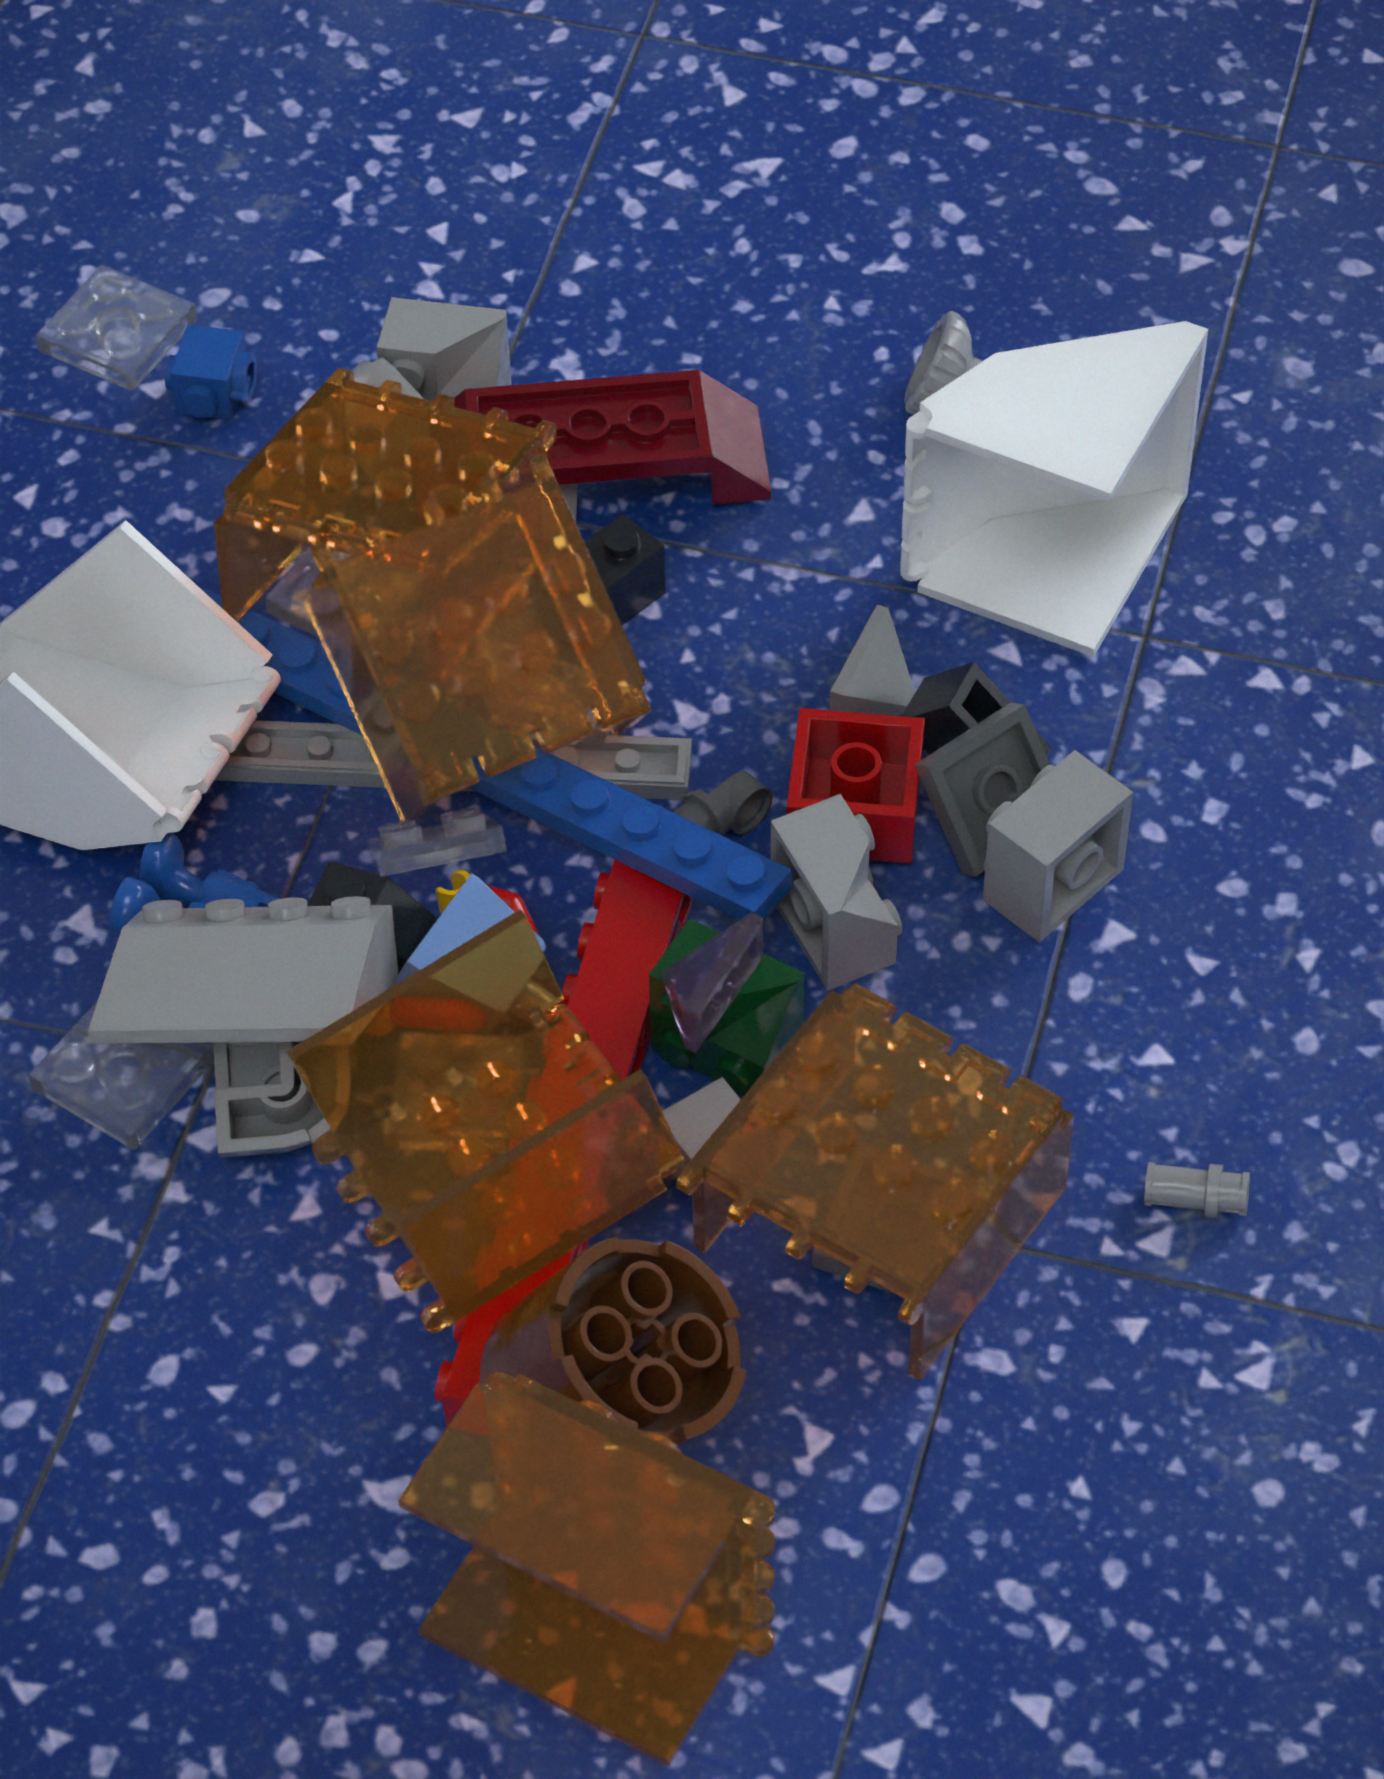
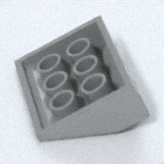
M361 896L340 898L331 902V906H307V900L303 898L277 899L268 903V907H245L244 901L240 899L215 900L207 903L205 908H182V903L177 900H159L147 903L138 914L122 927L87 1031L89 1044L349 1041L395 985L394 980L398 976L392 905H371L369 898Z

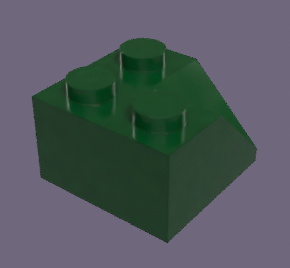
M689 918L649 973L651 1049L675 1067H688L714 1081L723 1077L737 1095H746L765 1104L803 1049L804 972Z

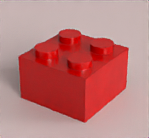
M799 708L786 815L841 794L854 816L862 814L871 828L875 848L869 851V860L912 864L921 778L915 764L923 759L925 718Z

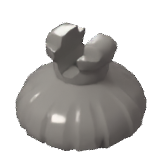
M949 311L937 321L932 334L928 337L922 348V353L918 357L905 392V409L910 414L914 415L920 411L921 401L982 362V360L973 357L972 339L968 325L958 313Z

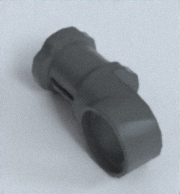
M740 771L727 778L708 794L700 789L696 791L691 790L683 796V805L675 810L674 813L722 836L731 830L738 835H744L754 830L767 815L772 804L773 794L771 789L746 771Z

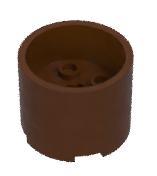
M618 1236L598 1242L513 1305L494 1325L484 1346L480 1366L482 1400L490 1424L512 1457L526 1470L549 1484L577 1492H600L620 1487L710 1430L734 1406L740 1395L746 1375V1369L740 1368V1344L734 1321L741 1317L729 1291L713 1270L693 1253L673 1242L666 1240L659 1245L637 1239L619 1240Z

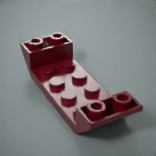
M701 370L464 389L429 418L431 444L411 453L418 529L477 524L475 492L708 473L712 504L771 499V487L758 406Z

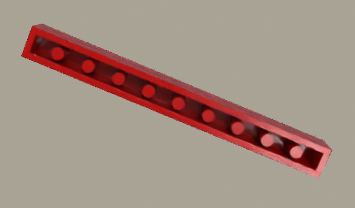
M615 859L610 873L601 872L596 883L593 906L598 912L594 923L585 922L580 932L577 959L582 960L578 974L568 973L563 985L560 1007L561 1011L565 1012L561 1027L552 1025L546 1038L544 1064H548L544 1080L535 1078L530 1087L526 1115L531 1120L527 1133H516L509 1157V1172H513V1177L509 1189L499 1188L494 1199L491 1227L496 1228L491 1245L481 1244L477 1251L472 1281L473 1284L478 1286L472 1303L463 1301L457 1313L454 1341L459 1343L454 1360H444L438 1372L435 1400L443 1402L446 1429L449 1431L500 1441L490 1424L482 1400L480 1366L484 1346L494 1325L505 1312L588 1248L651 1041L649 973L687 923L693 897Z

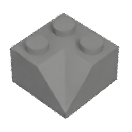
M391 297L377 344L378 359L383 357L393 365L427 402L428 418L438 412L464 389L512 385L506 310Z
M1076 750L1071 752L1056 766L1048 765L1043 768L1027 791L1014 802L1006 801L998 806L987 822V849L983 865L985 871L983 901L1040 943L1124 870L1133 791Z
M841 794L771 820V859L792 869L794 887L776 908L827 991L896 964L897 936L901 935L903 931L901 919L894 904L889 899L881 900L873 887V878L869 868V851L874 850L875 842L871 828L862 814L854 816Z

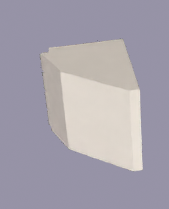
M1183 321L998 352L921 401L920 411L911 416L906 423V459L903 490L905 500L903 502L901 576L907 581L921 579L918 583V593L1094 657L1187 497L1208 329Z
M126 520L0 623V825L79 850L161 842L167 833L180 831L201 801V794L207 792L230 758L229 753L234 752L257 718V713L261 712L281 682L280 674L275 669L264 666L273 654Z

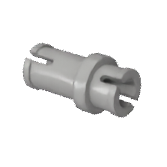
M1149 1162L1146 1173L1144 1205L1205 1210L1204 1215L1209 1218H1219L1220 1212L1246 1216L1250 1172H1224V1165L1210 1163L1208 1170L1156 1165V1163Z

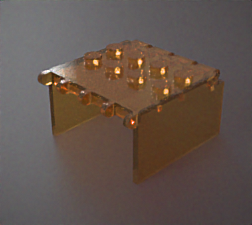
M340 367L224 489V510L222 515L214 522L223 610L238 622L307 544L321 547L327 541L329 550L372 562H377L383 556L384 565L426 576L423 580L429 681L441 684L551 550L547 450L555 441L557 425L556 423L542 420L536 428L509 422L508 412L495 407L487 415L454 407V397L445 394H439L433 401L401 393L402 387L399 382L386 380L380 387L355 382L353 371Z
M543 454L529 461L531 471L536 480L535 483L503 495L494 476H486L478 481L485 503L445 518L438 501L435 498H431L421 503L428 525L390 541H387L379 522L373 521L363 527L370 549L335 562L328 545L324 541L311 546L312 555L320 573L302 600L403 827L415 822L436 802L434 797L438 800L479 783L478 773L472 762V759L478 757L487 777L491 778L536 759V751L529 736L532 733H535L542 750L546 754L593 735V726L586 712L587 710L591 709L600 728L603 730L610 728L612 735L626 733L652 711L642 689L647 684L645 676L550 464Z
M521 909L287 1051L331 1130L313 1143L311 1148L313 1155L320 1164H330L345 1155L355 1169L339 1180L336 1190L346 1203L356 1202L370 1193L382 1210L383 1214L367 1224L365 1235L375 1247L384 1246L397 1237L401 1239L412 1258L395 1270L394 1280L400 1289L405 1292L415 1290L424 1283L429 1282L439 1299L428 1305L421 1312L420 1320L427 1331L431 1333L440 1332L665 1192L667 1188L663 1179L676 1172L683 1160L650 1083L642 1070L639 1069L621 1081L616 1070L595 1042L590 1040L589 1034L566 1004H558L564 1000L563 994L531 925Z
M854 983L849 989L845 988L840 995L832 990L682 1170L677 1179L676 1188L687 1195H693L694 1247L703 1253H706L731 1221L742 1226L755 1211L793 1233L786 1245L785 1252L797 1260H800L813 1245L851 1267L845 1279L844 1287L853 1293L859 1294L872 1279L904 1298L905 1300L899 1309L897 1318L911 1326L908 1374L920 1381L1066 1189L1074 1114L1063 1108L1060 1111L1064 1101L1062 1097L1022 1075L1015 1080L1009 1089L1006 1088L1005 1085L1011 1075V1069L965 1043H962L950 1057L947 1054L952 1047L954 1038L907 1011L899 1017L894 1025L891 1024L897 1006Z
M502 1372L493 1373L487 1377L484 1386L477 1383L398 1500L400 1508L474 1545L418 1629L420 1637L667 1766H670L740 1649L756 1657L767 1656L774 1649V1633L768 1626L774 1620L775 1607L773 1601L763 1594L773 1589L775 1572L770 1564L762 1561L770 1558L775 1550L774 1534L767 1528L775 1519V1504L773 1500L683 1455L679 1448L664 1436L652 1432L643 1435L617 1422L607 1409L595 1402L583 1400L578 1403L518 1373L516 1378Z

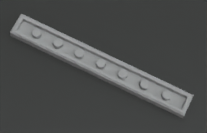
M255 720L234 752L229 753L230 758L215 779V781L474 791L358 733L333 723ZM505 731L644 799L683 800V796L689 793L692 738Z

